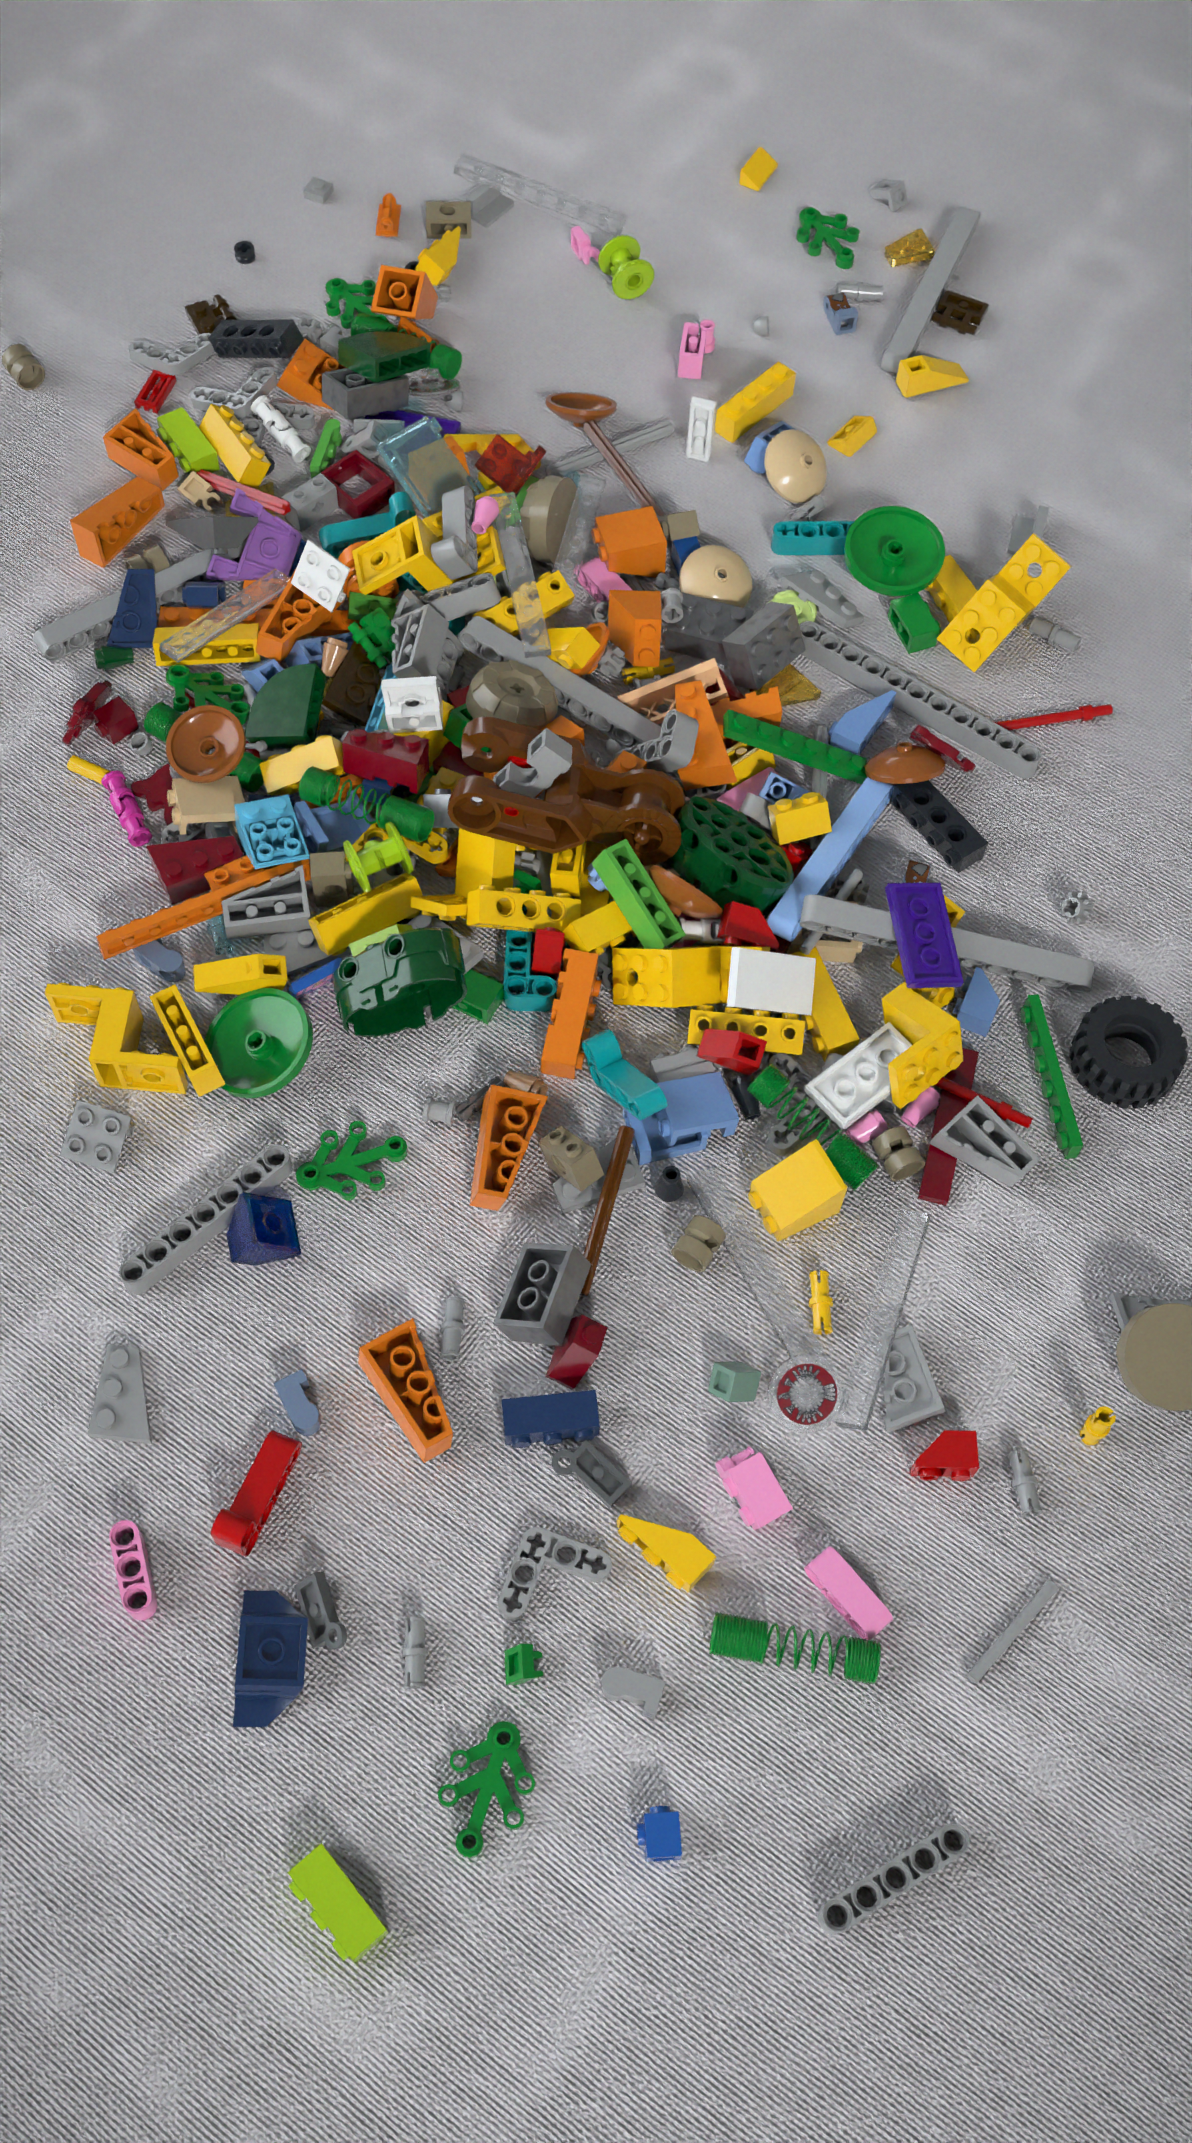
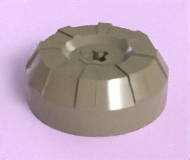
M548 475L531 484L527 489L523 507L520 509V542L523 544L526 552L537 562L560 565L566 560L572 549L578 526L579 498L576 485L571 478Z
M514 660L492 662L477 671L466 696V706L473 719L483 716L495 717L539 730L555 719L559 705L554 686H551L544 677V674L538 669L534 670Z
M1180 1303L1154 1305L1139 1311L1126 1324L1116 1348L1118 1367L1125 1386L1140 1401L1156 1409L1167 1411L1192 1409V1306Z

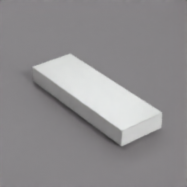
M692 397L686 458L709 463L716 412L715 401Z

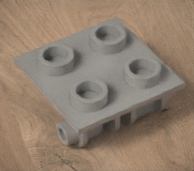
M77 1100L60 1156L115 1173L126 1136L131 1137L135 1130V1126L131 1125L132 1117Z

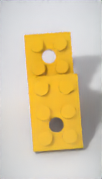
M415 515L352 551L359 590L364 595H367L407 572L428 592L483 573H491L495 576L506 570L498 532L493 526H490L484 534H477V557L481 555L478 560L477 572L452 580L437 566L431 554V545L441 540Z
M1033 533L1002 570L982 585L937 637V640L969 669L976 672L1008 634L1021 625L1072 566L1036 533ZM1035 562L1041 565L1042 573L1040 576L1033 577L1029 574L1028 568L1031 563ZM974 628L979 631L980 639L978 642L973 643L967 639V631Z
M459 828L455 894L411 896V908L422 910V915H439L440 920L455 921L456 916L467 919L468 892L478 890L479 885L495 886V891L513 888L515 851H525V846ZM497 902V910L501 913V904Z
M706 945L663 949L612 948L613 1004L666 1008L718 1003L727 1004L732 947L770 952V947ZM635 972L638 974L637 982L635 981Z
M904 981L881 998L884 1023L890 1022L912 1044L911 1047L888 1063L892 1102L900 1109L909 1102L916 1100L922 1092L938 1083L943 1076L956 1069L963 1062L960 1021L941 1009L955 998L954 987L907 988Z
M68 983L47 984L45 996L57 1022L96 1025L88 1060L100 1087L186 1094L188 1082L178 1056L169 1053H161L159 1055L145 1054L144 1052L137 1051L144 1018L134 991L122 987L108 989L95 985L83 987L72 986Z

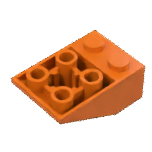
M304 338L276 386L297 400L333 410L322 401V373L345 369L346 367L339 364L332 356Z

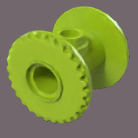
M628 235L617 236L609 240L602 247L598 256V264L602 272L613 277L612 289L619 298L625 300L635 299L643 295L644 292H647V289L653 284L655 276L652 265L646 260L639 259L640 245L638 241Z
M392 822L385 824L388 839L381 842L370 840L364 845V849L359 852L355 851L349 840L343 842L344 851L351 870L365 893L371 891L367 876L400 862L407 874L413 872V865L408 850Z

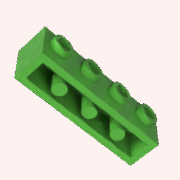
M627 839L604 849L592 862L593 867L644 948H671L686 935Z

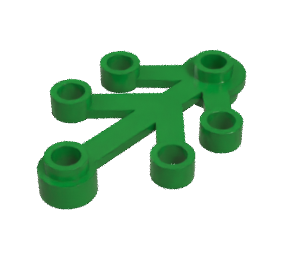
M813 207L801 210L799 220L802 227L797 230L796 240L800 243L808 242L810 229L814 228L816 234L814 240L809 243L808 254L814 257L819 256L824 239L837 254L836 266L840 269H850L854 262L853 251L850 248H843L835 238L844 239L851 243L857 242L860 233L859 229L849 227L846 231L840 230L847 226L848 217L845 214H837L834 218L821 215ZM823 224L832 225L835 228L826 227Z
M333 278L326 283V292L330 297V301L326 303V311L329 316H338L340 314L339 301L342 299L346 301L345 312L340 316L343 328H351L355 310L389 322L384 315H376L365 306H372L373 297L371 295H374L376 289L374 281L365 280L362 282V285L347 284L343 279ZM351 293H363L367 296H354Z
M181 664L172 665L168 669L166 682L175 689L173 709L179 712L189 710V698L185 696V688L194 693L195 707L206 705V701L215 706L229 710L242 725L249 719L250 706L246 702L239 701L244 697V687L242 685H224V675L220 672L190 673L188 667ZM208 682V685H200L198 683ZM218 695H228L234 702L230 703Z
M354 1121L349 1126L350 1135L336 1160L325 1164L331 1150L336 1149L339 1145L338 1134L333 1130H327L321 1135L322 1144L312 1162L303 1163L297 1169V1183L306 1190L313 1191L322 1187L339 1194L346 1201L353 1200L357 1196V1187L353 1181L345 1180L339 1182L329 1177L340 1173L368 1185L373 1191H380L386 1184L384 1174L381 1171L368 1172L358 1167L383 1158H387L391 1162H400L408 1154L407 1143L399 1136H392L382 1146L353 1155L360 1141L367 1136L366 1125L362 1121ZM356 1128L363 1129L360 1134L353 1133ZM329 1137L335 1139L332 1143H326L325 1140ZM393 1144L400 1145L398 1149L390 1148V1146ZM309 1172L316 1173L315 1176L311 1178L305 1176ZM374 1178H380L382 1180L378 1184H373L371 1182ZM346 1187L353 1188L351 1193L346 1194L343 1192Z
M507 1721L494 1724L488 1731L486 1741L466 1751L457 1750L450 1757V1765L453 1771L464 1773L469 1769L471 1763L491 1754L487 1768L455 1785L445 1784L438 1792V1799L441 1805L449 1808L455 1806L460 1798L480 1788L468 1826L461 1830L456 1837L457 1851L462 1857L467 1859L477 1857L483 1850L484 1841L480 1832L493 1793L503 1811V1821L508 1829L517 1830L524 1823V1814L520 1808L515 1806L500 1774L504 1759H506L515 1776V1789L520 1795H529L535 1788V1779L526 1771L517 1752L521 1742L520 1732L514 1724ZM501 1733H507L510 1736V1741L505 1745L497 1741V1737ZM459 1755L467 1759L466 1765L461 1768L454 1765V1759ZM524 1777L530 1779L531 1787L528 1790L520 1789L518 1786L520 1779ZM449 1789L455 1792L453 1801L445 1802L442 1799V1794L445 1790ZM511 1812H516L520 1815L521 1819L516 1825H511L507 1821V1816ZM469 1835L476 1839V1845L471 1849L463 1846L464 1838Z

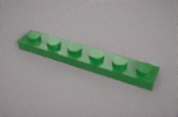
M730 709L723 715L724 737L859 784H863L867 778L865 774L867 758Z
M1039 994L1028 995L1023 1007L1020 1008V1018L1023 1024L1026 1023L1028 1030L1027 1042L1029 1047L1034 1050L1035 1070L1041 1074L1042 1094L1044 1098L1048 1099L1050 1106L1049 1118L1052 1124L1055 1123L1057 1130V1146L1063 1150L1065 1159L1077 1158L1083 1147V1142Z

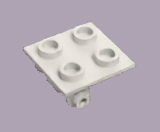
M308 539L291 584L330 612H333L337 601L341 603L346 597L342 588L350 568Z

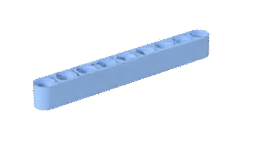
M869 777L866 778L832 826V832L827 833L771 912L767 923L774 935L790 942L796 938L803 928L800 926L804 896H825L889 803L894 785L878 782Z

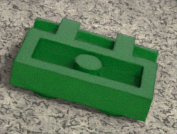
M379 607L360 620L359 624L362 626V629L356 621L350 624L348 629L353 634V640L357 644H361L368 653V659L372 663L375 662L382 669L388 664L383 656L392 663V651L396 650V646L392 642L395 628L392 626L389 616ZM369 637L373 640L377 647H375V645L371 642Z

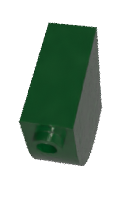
M361 333L338 340V363L376 383L430 367L431 343L403 333Z
M301 664L289 667L274 675L262 686L252 703L248 723L245 725V736L250 743L263 740L267 744V749H283L315 742L326 682V675L317 664Z

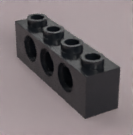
M222 320L208 338L219 358H291L304 340L294 320Z
M929 780L894 785L890 801L895 809L904 814L911 826L926 838L927 843L943 856L944 861L949 866H952L960 873L983 858L988 842Z

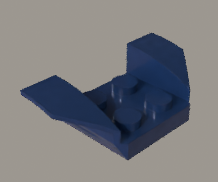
M244 1590L237 1652L233 1727H267L304 1689L308 1617L300 1614L276 1590Z

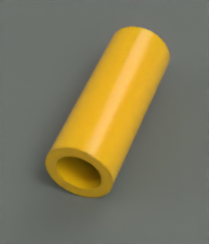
M76 755L71 756L67 764L68 770L99 784H102L103 776L111 772Z

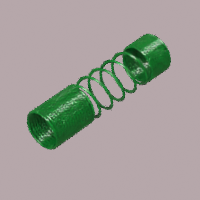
M362 312L354 318L350 334L353 336L367 332L401 333L402 331H405V334H407L406 329H401L397 332L396 325ZM434 340L430 343H435V348L430 354L429 369L426 368V370L447 380L454 379L461 368V352L441 343L437 345Z
M159 702L150 708L145 717V731L166 743L172 725L182 713ZM244 752L237 767L227 776H238L240 787L248 792H254L264 783L260 763L265 761L249 752Z
M312 766L304 772L300 780L299 795L301 799L322 807L328 806L332 811L340 809L343 815L352 813L355 819L360 820L364 818L368 824L377 822L379 828L386 830L385 824L392 822L401 836L420 843L425 841L433 828L434 812L431 808L394 795L389 797L388 793H384L377 803L376 820L370 822L366 816L372 810L377 793L375 788L369 790L363 805V816L357 817L354 811L362 801L364 795L363 784H359L355 788L351 799V811L346 813L343 812L341 807L347 802L352 790L350 779L346 780L340 789L338 808H332L329 805L340 785L338 775ZM349 782L348 794L341 804L342 791L346 783ZM361 786L362 793L360 799L353 809L355 794ZM374 791L372 804L365 814L368 797ZM386 795L387 799L381 809L380 816L378 817V810L381 800Z
M770 1064L750 1084L747 1091L754 1095L766 1109L774 1107L790 1095L779 1110L777 1119L784 1118L801 1105L790 1121L788 1130L796 1128L812 1116L802 1130L799 1140L808 1138L826 1124L815 1138V1140H818L830 1124L831 1118L826 1119L810 1133L802 1137L819 1113L820 1108H816L791 1127L796 1117L807 1104L809 1097L804 1098L788 1112L780 1116L785 1106L798 1090V1087L792 1088L779 1100L770 1105L791 1082L774 1064ZM838 1129L821 1142L820 1145L822 1146L837 1134L825 1153L844 1183L852 1191H855L879 1166V1163L874 1161L849 1135H846V1133L841 1135L842 1129Z
M718 1611L715 1613L709 1648L710 1655L726 1656L730 1659L736 1658L737 1660L752 1661L753 1663L759 1662V1664H762L772 1631L776 1626L777 1667L781 1665L786 1643L793 1629L795 1671L798 1669L803 1646L810 1632L812 1674L815 1672L820 1649L827 1635L829 1645V1677L832 1676L838 1649L844 1638L846 1644L845 1680H855V1682H865L872 1685L876 1683L881 1657V1644L879 1641L853 1638V1636L848 1641L846 1635H842L838 1640L832 1658L831 1636L828 1632H825L820 1639L815 1655L814 1633L810 1628L803 1636L797 1656V1632L794 1625L789 1627L780 1652V1630L777 1622L772 1624L768 1633V1621L755 1620L754 1618L751 1619V1617L748 1619V1617H738V1615H728V1613L722 1614L721 1612L718 1613Z

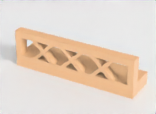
M713 658L617 696L619 702L637 713L645 714L647 719L658 725L663 723L666 714L670 710H676L675 684L701 680L704 690H706L708 686L718 683L720 691L713 694L706 693L709 704L729 696L716 660ZM662 704L671 705L667 712H656L658 706Z

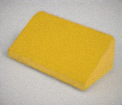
M759 146L741 169L739 184L759 191L776 170L778 163L764 148Z
M854 416L827 441V444L845 456L851 457L877 433L873 416Z

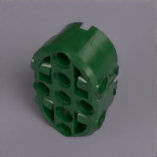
M692 796L689 801L685 802L676 817L681 827V844L678 851L666 860L667 863L680 875L681 879L692 885L695 879L699 880L702 884L698 890L711 898L722 910L725 904L734 901L760 909L766 920L789 889L794 878L793 868L783 848L773 844L761 828L750 823L744 813L736 811L717 800Z
M418 928L399 934H391L385 941L371 944L360 954L342 960L332 976L343 1028L349 1033L348 1023L353 1024L355 1035L362 1037L386 1036L407 1028L417 1030L426 1025L424 1008L430 1006L432 1019L435 1021L442 1018L449 1008L461 1002L467 994L464 976L466 970L459 938L454 935L453 930L450 928Z

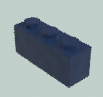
M596 1390L501 1399L505 1446L512 1445L513 1448H525L535 1442H544L545 1445H556L564 1439L575 1438V1441L584 1442L585 1440L590 1441L594 1439V1436H599L600 1422Z

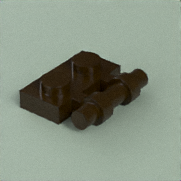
M946 290L937 309L938 312L943 314L934 312L932 321L939 323L940 327L947 328L948 326L958 330L960 334L965 335L968 333L974 336L978 327L972 324L980 326L988 311L989 304Z
M215 295L213 297L214 304L210 306L207 300L185 306L186 315L197 335L203 333L212 334L222 320H237L234 313L229 311L228 302L221 295Z

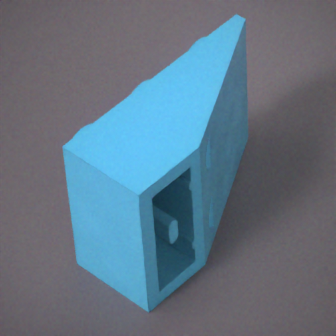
M289 795L234 804L235 826L242 847L255 869L310 859Z

